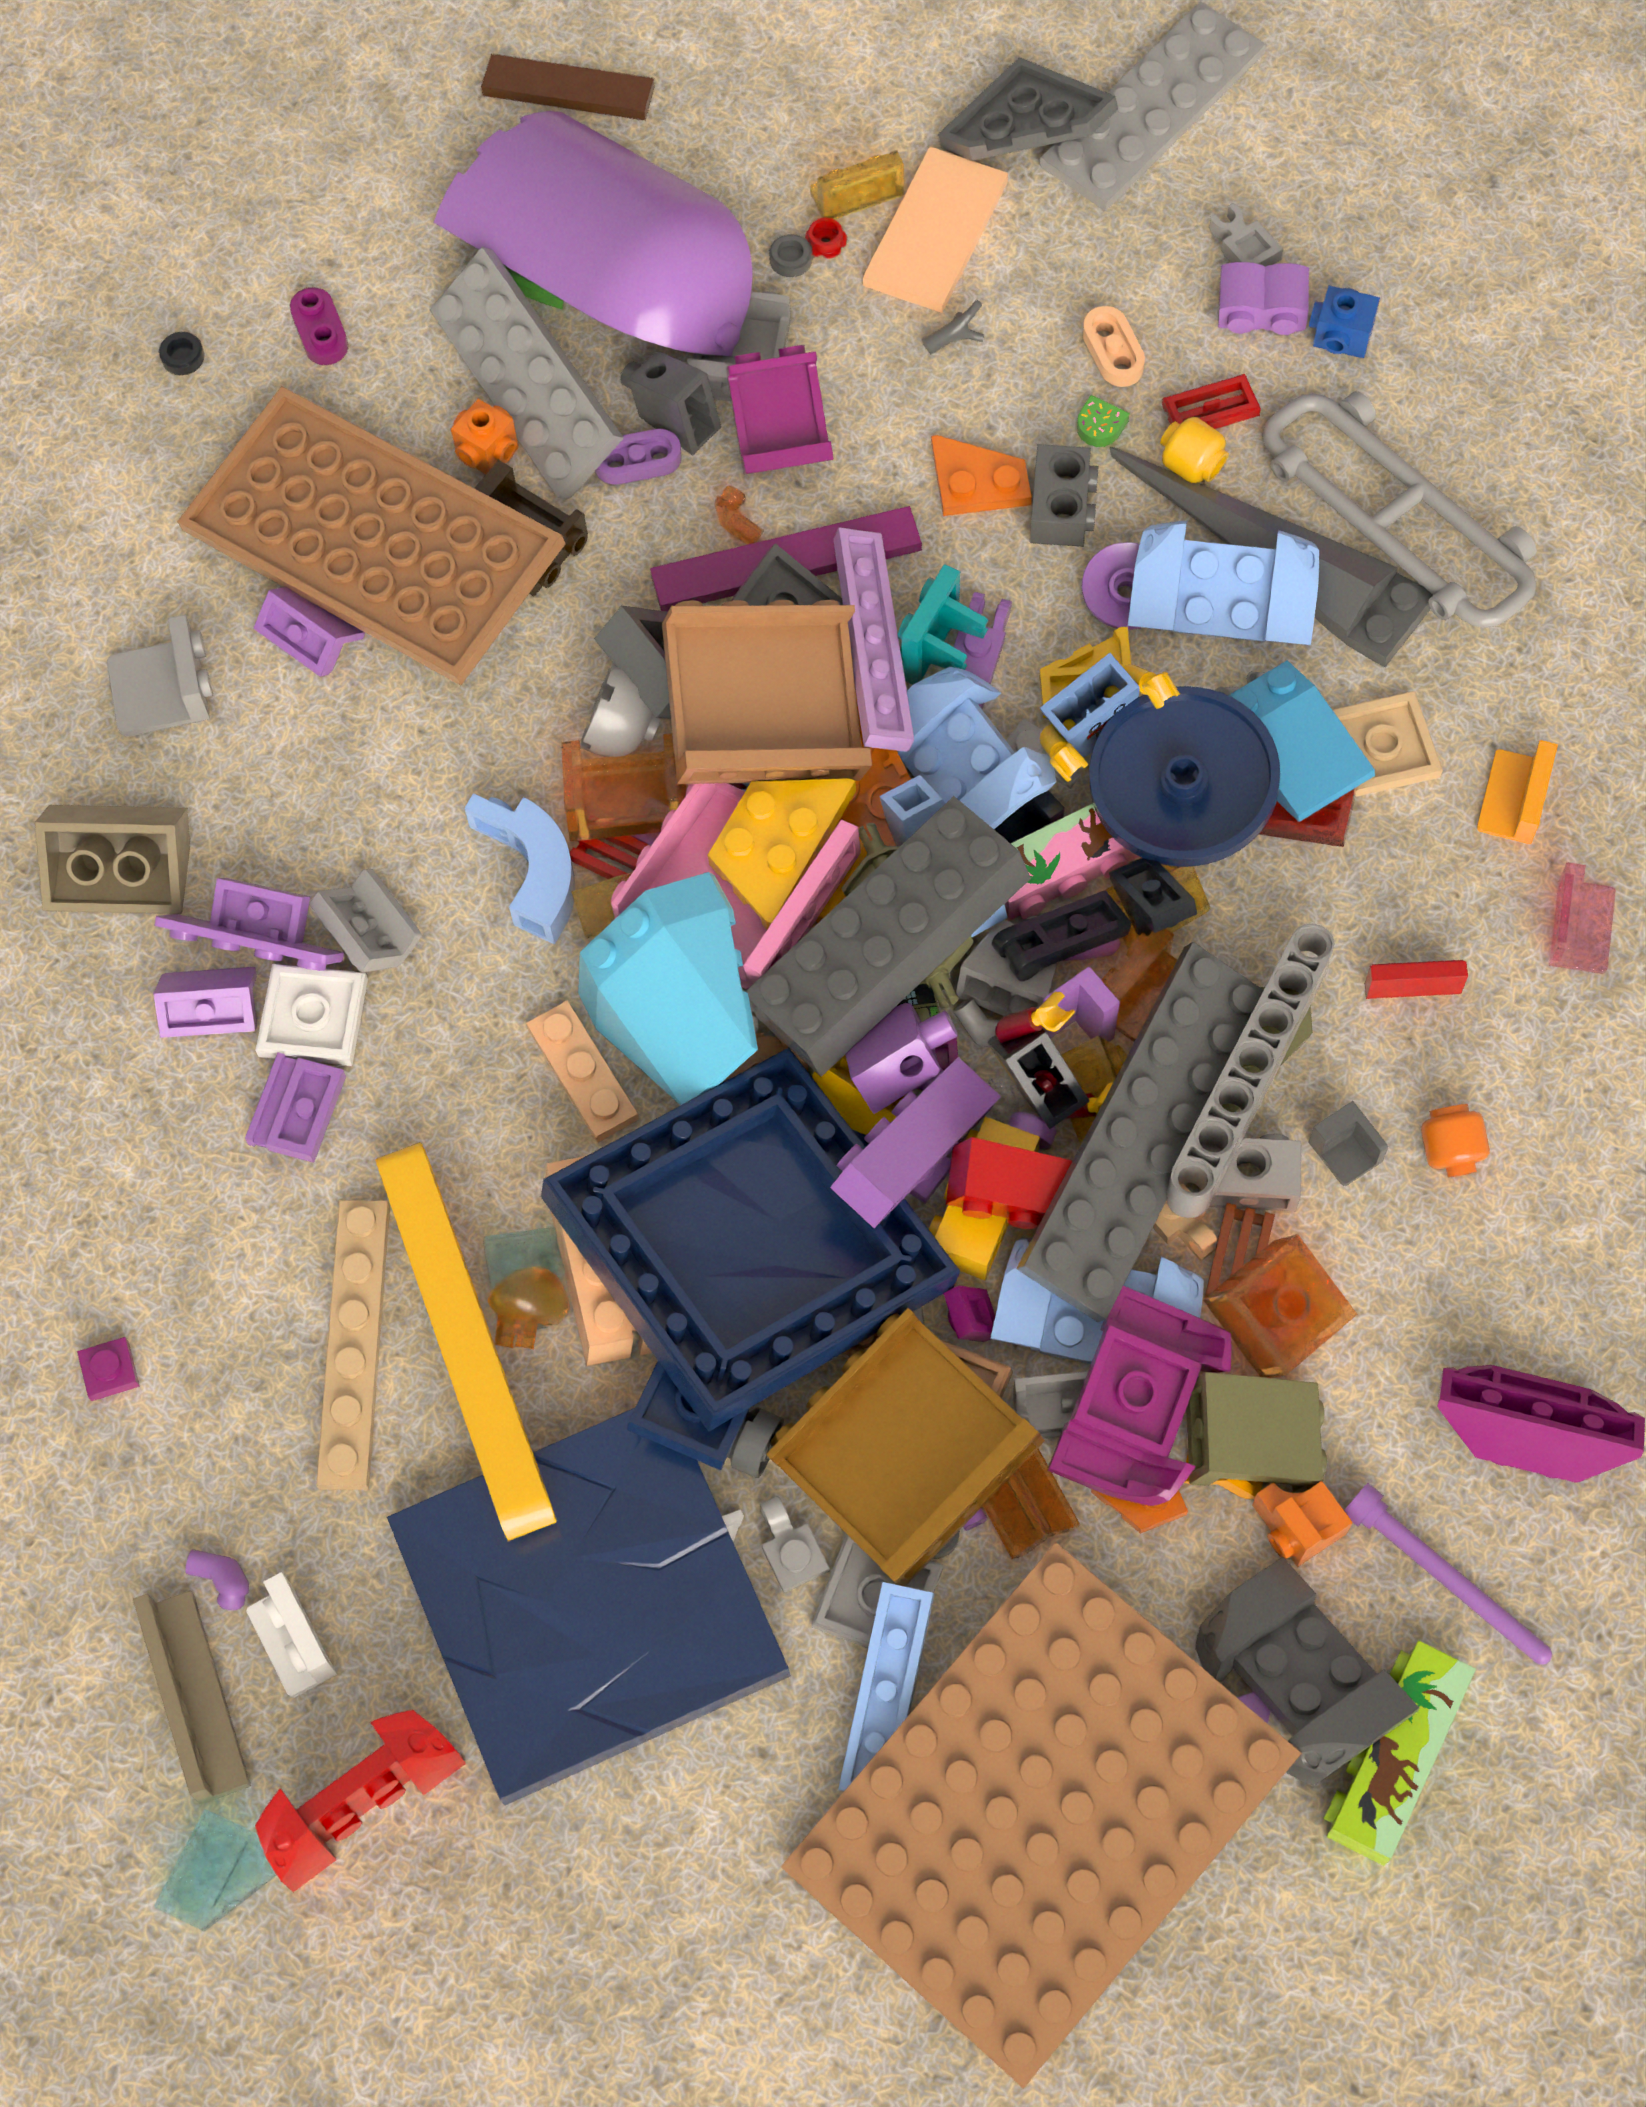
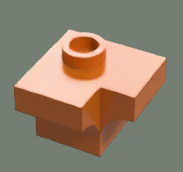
M1323 1481L1301 1493L1286 1492L1273 1482L1256 1494L1252 1504L1271 1530L1267 1537L1275 1552L1281 1558L1287 1559L1290 1557L1297 1567L1345 1536L1353 1523Z

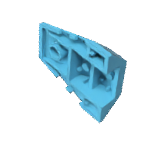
M710 872L645 890L582 949L579 956L578 994L596 1030L680 1105L718 1086L758 1050L749 995L747 992L742 991L738 967L743 966L741 951L734 947L731 926L736 924L734 910L717 878Z

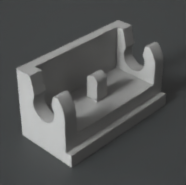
M1088 1371L1014 1379L1013 1399L1015 1412L1022 1419L1025 1418L1040 1433L1043 1439L1059 1438L1064 1424L1070 1421Z

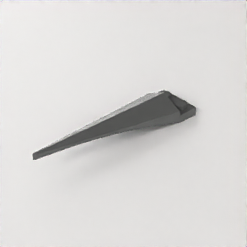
M1110 447V454L1114 460L1165 496L1226 544L1276 549L1278 530L1313 542L1319 549V581L1314 618L1347 646L1381 666L1386 667L1431 610L1429 599L1433 594L1422 585L1397 573L1398 567L1205 485L1190 483L1172 471L1118 448Z

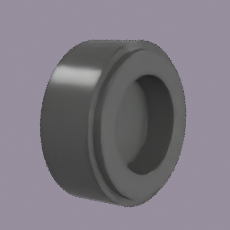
M794 234L783 235L777 238L769 249L770 265L777 274L784 277H797L804 274L812 264V248L810 243L805 238Z

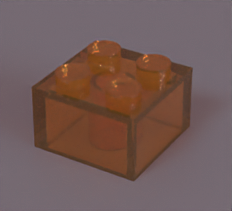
M1298 1234L1271 1242L1203 1299L1222 1327L1231 1333V1339L1257 1374L1264 1378L1286 1376L1358 1315Z

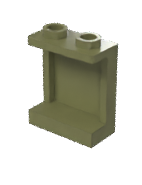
M1205 1372L1197 1378L1186 1408L1189 1464L1196 1466L1189 1475V1484L1209 1486L1220 1478L1292 1484L1293 1492L1301 1493L1323 1481L1327 1469V1456L1321 1446L1324 1405L1319 1400L1318 1383Z

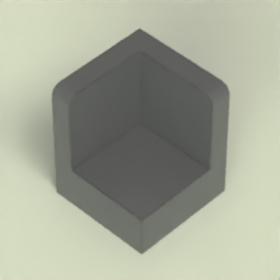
M1354 1101L1313 1127L1308 1142L1343 1186L1349 1185L1381 1164L1388 1150L1385 1140Z

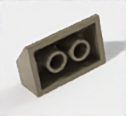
M49 805L35 821L42 911L182 914L190 854L188 808Z

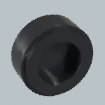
M176 332L167 336L159 347V356L164 368L175 375L191 374L199 369L204 361L205 354L200 340L188 332Z

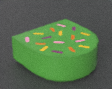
M1090 395L1077 419L1078 435L1088 445L1094 447L1108 446L1118 439L1129 422L1130 413Z

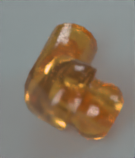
M732 485L726 486L722 495H717L714 503L721 527L746 545L756 543L762 536L764 529L742 515L739 508L746 500L745 494Z

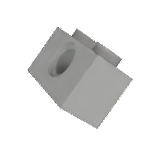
M1266 1134L1261 1136L1260 1139L1243 1138L1209 1207L1225 1208L1227 1203L1235 1204L1237 1209H1246L1247 1207L1256 1210L1296 1212L1301 1197V1141L1289 1140L1287 1136L1281 1134ZM1201 1144L1202 1148L1207 1151H1221V1148L1216 1144ZM1243 1163H1251L1260 1169L1261 1174L1254 1177L1246 1176L1239 1171L1237 1166Z

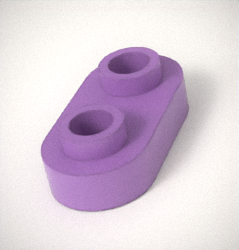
M653 429L622 435L624 439L600 464L595 473L603 482L613 485L668 475L674 472L681 463L680 441L674 433L665 429ZM657 453L667 455L661 459L655 460L652 458ZM619 461L623 463L620 467H609L612 462Z

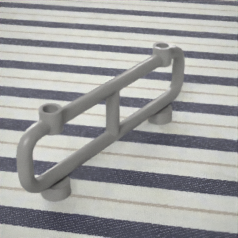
M1354 391L1339 404L1325 395L1314 393L1301 395L1291 400L1269 418L1265 423L1262 437L1264 446L1274 457L1270 462V466L1275 476L1282 482H1288L1294 476L1298 477L1433 594L1429 599V606L1438 618L1447 620L1453 614H1456L1461 620L1472 626L1481 628L1495 627L1510 619L1532 599L1536 589V580L1533 571L1526 564L1537 552L1532 537L1524 529L1514 526L1498 539L1495 538L1366 428L1376 419V411L1364 394ZM1311 411L1319 412L1406 485L1408 489L1371 517L1309 464L1305 453L1298 446L1287 445L1281 439L1280 433L1302 414ZM1423 500L1517 581V589L1495 607L1487 610L1479 609L1468 601V597L1461 586L1455 582L1447 583L1389 533L1386 528Z

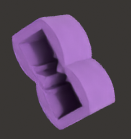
M1233 262L1221 265L1219 328H1228L1231 332L1238 334L1262 328L1280 335H1289L1306 330L1309 302V267L1291 263L1263 266L1250 262Z

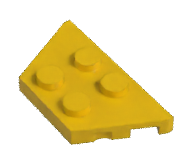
M842 778L752 781L708 853L709 865L722 880L728 881L732 885L733 893L744 905L748 903L761 918L762 926L766 930L774 921L835 829L856 792L855 780Z

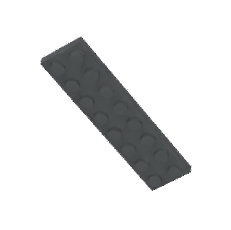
M1191 942L1184 946L1016 1269L1096 1322L1107 1319L1167 1200V1189L1173 1166L1264 991L1262 988L1196 943Z

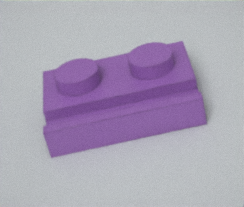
M278 1052L245 1137L248 1145L253 1147L258 1145L268 1148L269 1151L314 1163L346 1079L344 1070L302 1058L296 1060Z

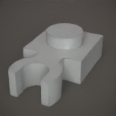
M1236 204L1228 205L1227 217L1231 222H1223L1216 214L1211 215L1209 229L1215 237L1222 239L1221 252L1231 263L1250 262L1268 266L1282 259L1283 248L1258 220L1246 225L1243 222V211Z

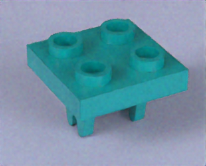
M946 564L942 566L935 579L931 577L927 579L919 596V603L921 604L914 615L908 613L905 616L898 631V639H901L900 652L905 682L912 685L923 679L931 664L944 669L948 667L966 669L967 664L965 660L968 656L944 642L951 629L979 638H984L988 631L985 627L988 623L986 617L959 603L960 571Z

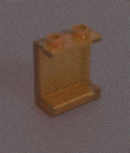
M672 733L663 734L664 751L619 757L583 759L580 740L561 742L564 806L570 841L661 832L665 817L671 810H677L686 797L687 791L686 784H677Z

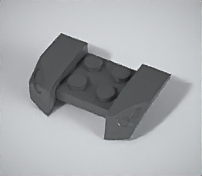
M1282 1557L1227 1595L1200 1625L1195 1649L1203 1669L1219 1683L1234 1668L1293 1736L1288 1742L1302 1753L1286 1773L1315 1786L1416 1714L1420 1708L1385 1669L1378 1674L1319 1610L1315 1605L1316 1593Z

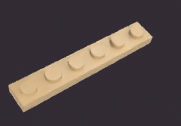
M339 1200L316 1486L321 1490H369L390 1215L388 1201Z

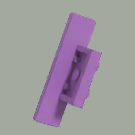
M226 877L217 878L210 921L179 914L160 915L155 918V926L170 929L169 936L172 938L197 941L198 936L212 939V947L230 951H240V946L254 948L255 957L267 960L282 961L283 955L298 959L297 966L305 969L324 971L326 970V964L343 962L344 952L303 943L310 896Z

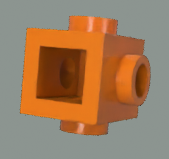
M478 398L468 410L461 411L453 422L451 433L457 457L468 467L476 468L484 474H487L498 460L507 463L519 448L514 420L500 406L494 405L492 407Z

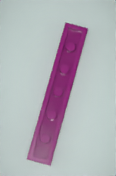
M911 507L898 508L650 568V573L660 610L668 612L671 606H675L683 601H699L703 604L734 596L769 548L775 543L814 576L836 572L838 568L833 540L839 527L882 533L886 559L922 551V542Z

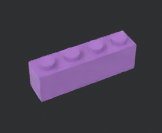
M959 1057L945 1070L940 1068L939 1073L935 1077L920 1085L919 1088L923 1092L919 1096L910 1091L892 1110L891 1113L896 1118L891 1123L883 1117L865 1136L864 1139L869 1143L867 1147L862 1149L858 1144H855L836 1165L843 1172L830 1188L873 1228L953 1150V1147L985 1117L1001 1098L993 1088Z

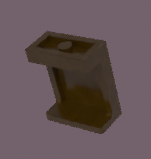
M500 460L494 464L475 486L474 489L562 535L565 542L564 547L529 594L534 597L543 586L545 588L551 587L560 574V565L570 554L573 556L578 555L587 542L588 531L584 513L575 509L569 516L520 486L515 481L513 468Z

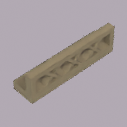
M190 1590L157 1603L148 1594L133 1598L189 1794L202 1805L251 1787L193 1592Z

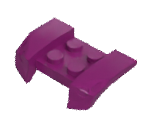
M1123 1286L1107 1319L1103 1321L1100 1329L1103 1333L1070 1421L1064 1424L1047 1470L1108 1496L1154 1506L1169 1501L1196 1467L1168 1457L1199 1372H1230L1231 1333L1204 1319Z

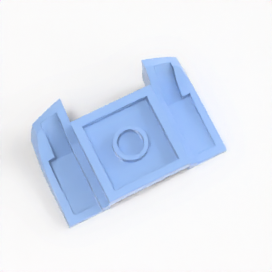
M1187 521L1155 524L1143 531L1134 570L1128 626L1261 642L1311 645L1319 581V549L1313 542L1278 530L1276 549L1185 540Z
M948 667L913 684L907 690L914 742L909 752H897L914 778L921 775L943 798L944 804L955 796L990 827L995 829L1018 808L1034 797L1048 791L1056 783L1055 770L1049 763L1051 758L1048 754H1041L1027 747L1014 752L978 704L996 699L1001 694L999 690L972 672Z
M1032 1238L1018 1239L1015 1241L1005 1270L991 1339L1030 1347L1031 1350L1040 1351L1041 1354L1091 1364L1103 1333L1100 1330L1103 1321L1096 1322L1018 1271L1016 1268ZM1163 1257L1160 1258L1157 1275L1131 1269L1123 1286L1196 1317H1201L1204 1280L1199 1274Z

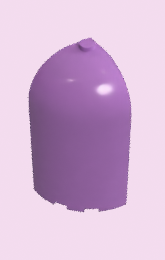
M544 111L521 117L520 124L507 132L499 129L476 149L479 156L464 175L458 172L439 206L434 220L435 224L478 250L481 247L493 250L503 265L588 316L636 338L680 351L732 356L734 347L739 341L740 330L750 303L752 261L749 246L739 222L731 211L716 198L560 111Z

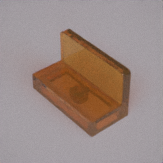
M1039 1448L983 1505L1011 1559L1020 1558L1028 1554L1050 1536L1071 1532L1080 1525L1054 1475L1047 1470L1049 1466Z

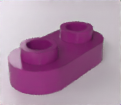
M309 287L297 292L291 299L290 311L306 355L312 362L319 365H332L339 362L348 351V341L330 294L317 287ZM316 303L313 307H306L308 304ZM322 337H330L328 340L319 341Z

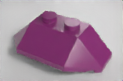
M1495 1365L1467 1366L1458 1370L1454 1367L1443 1368L1437 1407L1475 1458L1491 1461L1501 1466H1511L1535 1472L1548 1478H1558L1578 1483L1642 1457L1645 1438V1417L1635 1412H1627L1615 1401L1592 1389Z

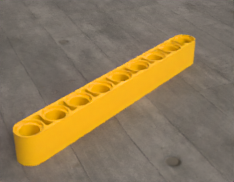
M422 1142L376 1158L375 1161L505 1536L510 1541L557 1523Z

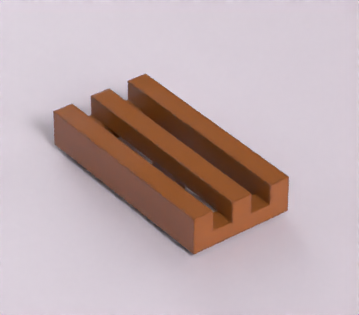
M1226 1204L1204 1298L1253 1310L1275 1214L1265 1212L1262 1215L1255 1213L1256 1209L1246 1207L1245 1210L1237 1209L1235 1204ZM1234 1219L1242 1221L1227 1291L1225 1292L1217 1290ZM1252 1224L1261 1226L1246 1296H1241L1236 1293Z

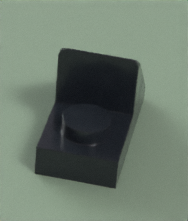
M1140 858L1109 872L1110 880L1129 920L1132 922L1131 924L1136 934L1140 938H1145L1163 929L1171 928L1179 922L1197 915L1195 899L1158 861Z

